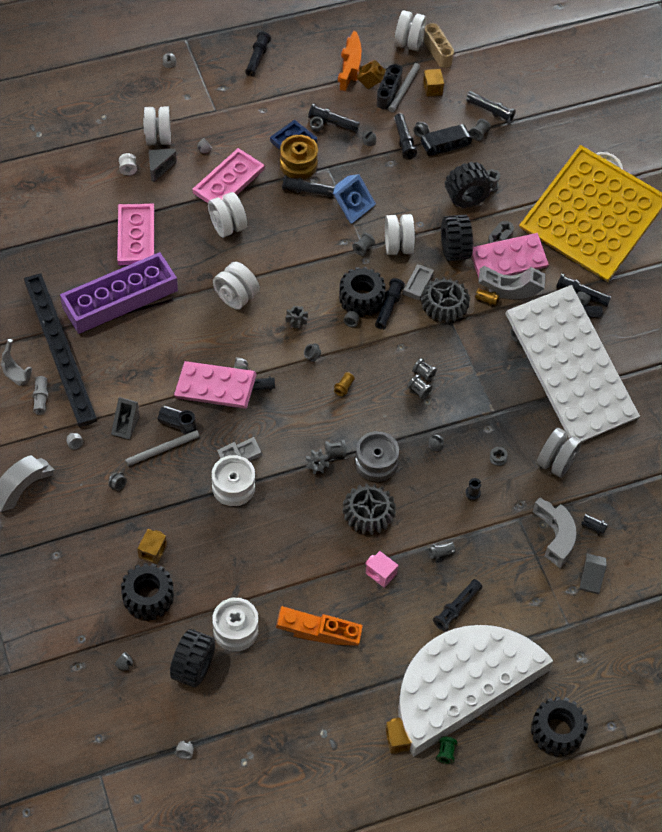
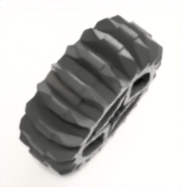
M444 276L442 280H439L437 277L434 282L430 280L421 293L423 311H426L427 316L432 315L433 320L438 318L439 322L445 320L448 323L449 319L454 322L456 318L461 319L462 315L466 314L470 305V294H468V289L464 288V283L459 284L458 280L452 281L451 277L449 280H445Z
M368 483L365 484V487L359 484L357 490L352 488L351 493H347L346 499L343 501L344 507L342 510L345 521H349V527L355 526V531L362 529L363 535L366 531H369L372 535L374 530L378 533L381 532L382 528L386 530L388 524H392L396 514V504L394 503L393 496H390L389 490L383 492V486L378 489L376 484L373 487H369Z

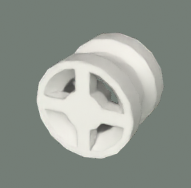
M125 153L119 157V170L123 175H133L136 173V157L133 154Z

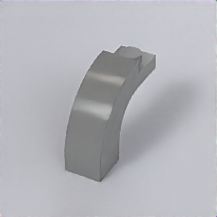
M483 266L479 271L478 283L489 288V292H496L499 298L523 299L534 296L545 288V274L530 267L519 275L509 276Z
M32 455L21 459L11 466L0 478V512L14 508L22 492L31 483L38 479L52 476L55 469L42 458L35 459Z
M539 498L535 502L533 513L547 522L553 528L556 536L547 547L544 556L561 568L570 557L576 540L575 523L571 514L564 506L560 504L555 509L550 502Z

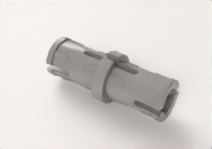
M44 376L35 378L33 412L38 415L45 414L48 380Z

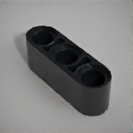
M391 64L388 67L378 88L376 105L380 109L385 110L389 108L401 85L403 69L398 64Z
M461 124L427 133L421 137L420 141L427 155L434 156L466 147L472 142V137L466 126Z

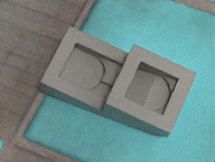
M254 437L238 445L233 442L217 450L220 458L238 455L251 461L263 455Z

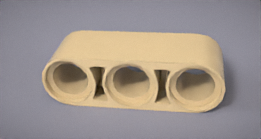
M433 23L427 24L424 32V43L439 66L443 68L450 67L453 61L454 49L438 25Z

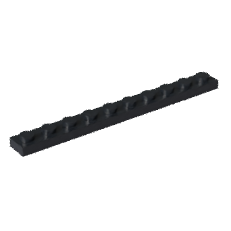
M42 274L24 278L25 286L78 427L96 423L95 412Z

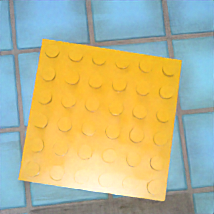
M580 145L520 223L519 227L529 234L538 233L540 241L609 282L661 212L662 192Z

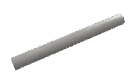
M418 63L414 64L389 106L388 110L390 112L395 111L420 68Z
M195 430L125 459L126 464L131 466L199 438V433Z

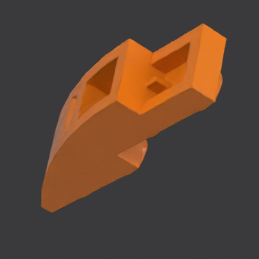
M353 31L351 37L347 38V47L343 48L341 58H343V73H339L338 82L342 91L347 90L350 80H358L357 76L361 68L362 49L356 31Z
M283 606L279 610L276 628L292 632L294 637L336 645H359L363 626L325 614L319 617Z

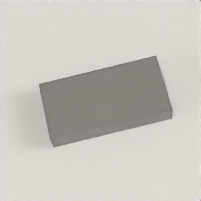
M417 264L404 288L403 295L420 301L421 293L425 285H428L434 270Z

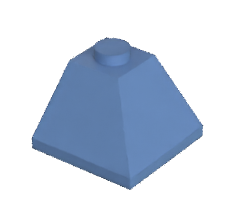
M359 174L347 176L335 186L333 194L350 223L356 221L376 205Z

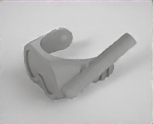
M8 339L5 350L2 353L0 365L6 377L17 385L22 386L29 382L32 368L27 367L23 370L13 360L10 354L13 340Z

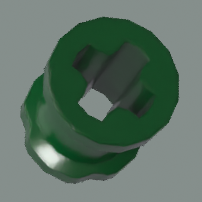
M440 737V750L436 756V761L448 765L455 763L454 751L455 747L458 746V741L452 737Z

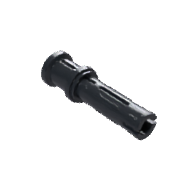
M261 31L257 34V41L253 44L254 51L245 70L248 76H250L251 71V77L255 76L262 55L267 52V45L271 41V36L267 32Z
M472 91L466 96L469 97L466 98L467 102L492 112L494 117L505 119L507 123H510L515 116L516 110L503 106L501 102L495 103Z
M313 103L309 110L308 118L310 119L312 117H320L323 123L329 122L355 132L359 129V121L332 113L328 108L323 109Z
M398 113L394 116V121L400 137L399 146L403 150L402 156L405 159H412L417 155V150L413 145L414 139L409 135L404 114Z
M284 175L282 190H294L296 193L304 191L334 198L335 186L303 181L300 177L295 179Z
M564 273L561 274L556 285L557 289H563L572 285L576 294L584 292L591 297V300L606 307L612 297L581 284L578 279L573 280L566 277Z
M398 278L390 279V287L385 292V301L375 322V326L378 329H386L394 305L400 300L401 290L405 288V283Z
M473 579L452 603L446 604L443 608L444 610L433 618L437 628L447 631L453 620H457L460 617V611L483 588L478 580ZM467 593H470L463 601H461Z

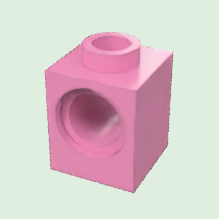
M381 551L375 556L371 555L366 561V574L384 588L397 575L398 564Z

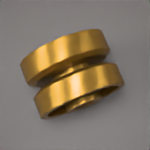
M293 135L286 138L280 147V168L282 172L288 177L295 179L311 177L318 167V145L313 139L304 135Z

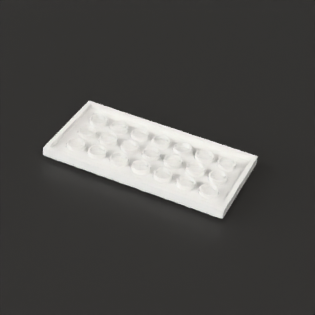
M572 285L506 311L505 314L564 430L567 432L568 438L574 436L584 442L640 417Z

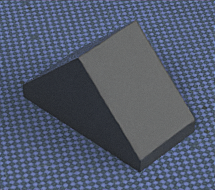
M149 150L152 182H155L177 163L176 150Z
M121 397L118 398L111 435L126 439L131 438L140 417L138 402Z
M586 553L579 590L599 595L606 570V558Z

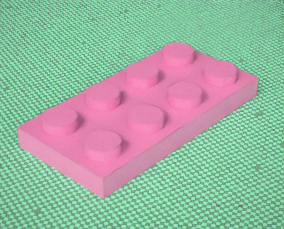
M237 148L193 188V194L207 203L214 198L222 200L223 195L234 192L237 195L265 170V165Z
M118 204V265H131L154 255V204Z
M538 233L473 247L471 256L478 278L480 268L483 266L500 274L512 276L523 273L530 267L538 270L547 268L549 265Z
M185 361L174 396L177 399L247 408L257 374L251 370Z

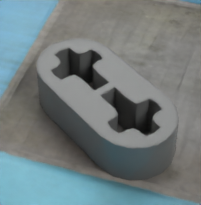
M509 221L500 222L489 235L488 244L494 243L498 238L499 241L510 239L513 235V224Z

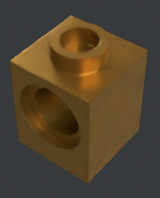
M373 60L361 66L357 79L369 89L382 82L386 70L376 60Z
M441 69L424 70L423 84L426 97L443 95L444 80Z
M147 529L137 548L138 557L150 563L158 564L167 546L166 535L158 530L152 531Z
M393 718L386 722L385 732L390 754L410 751L411 742L401 718Z

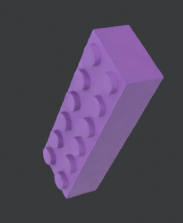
M159 252L60 294L62 308L77 333L80 334L177 292V277Z

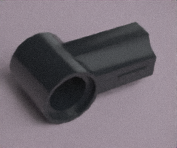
M167 406L161 407L157 418L158 422L180 429L185 435L197 429L195 414L192 411H179Z

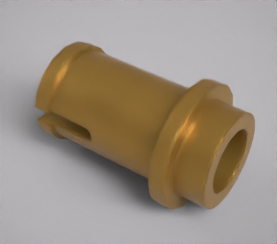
M478 288L476 292L478 294L475 295V299L490 303V306L497 305L499 295L496 292L491 293Z
M346 372L339 383L334 385V392L338 396L346 395L355 377L351 373Z

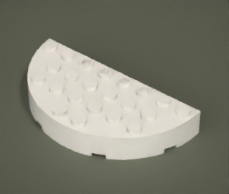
M489 625L456 628L428 642L416 654L408 666L399 698V718H401L411 742L410 752L413 757L437 743L440 737L448 736L549 672L553 663L552 658L536 643L523 635L505 628Z

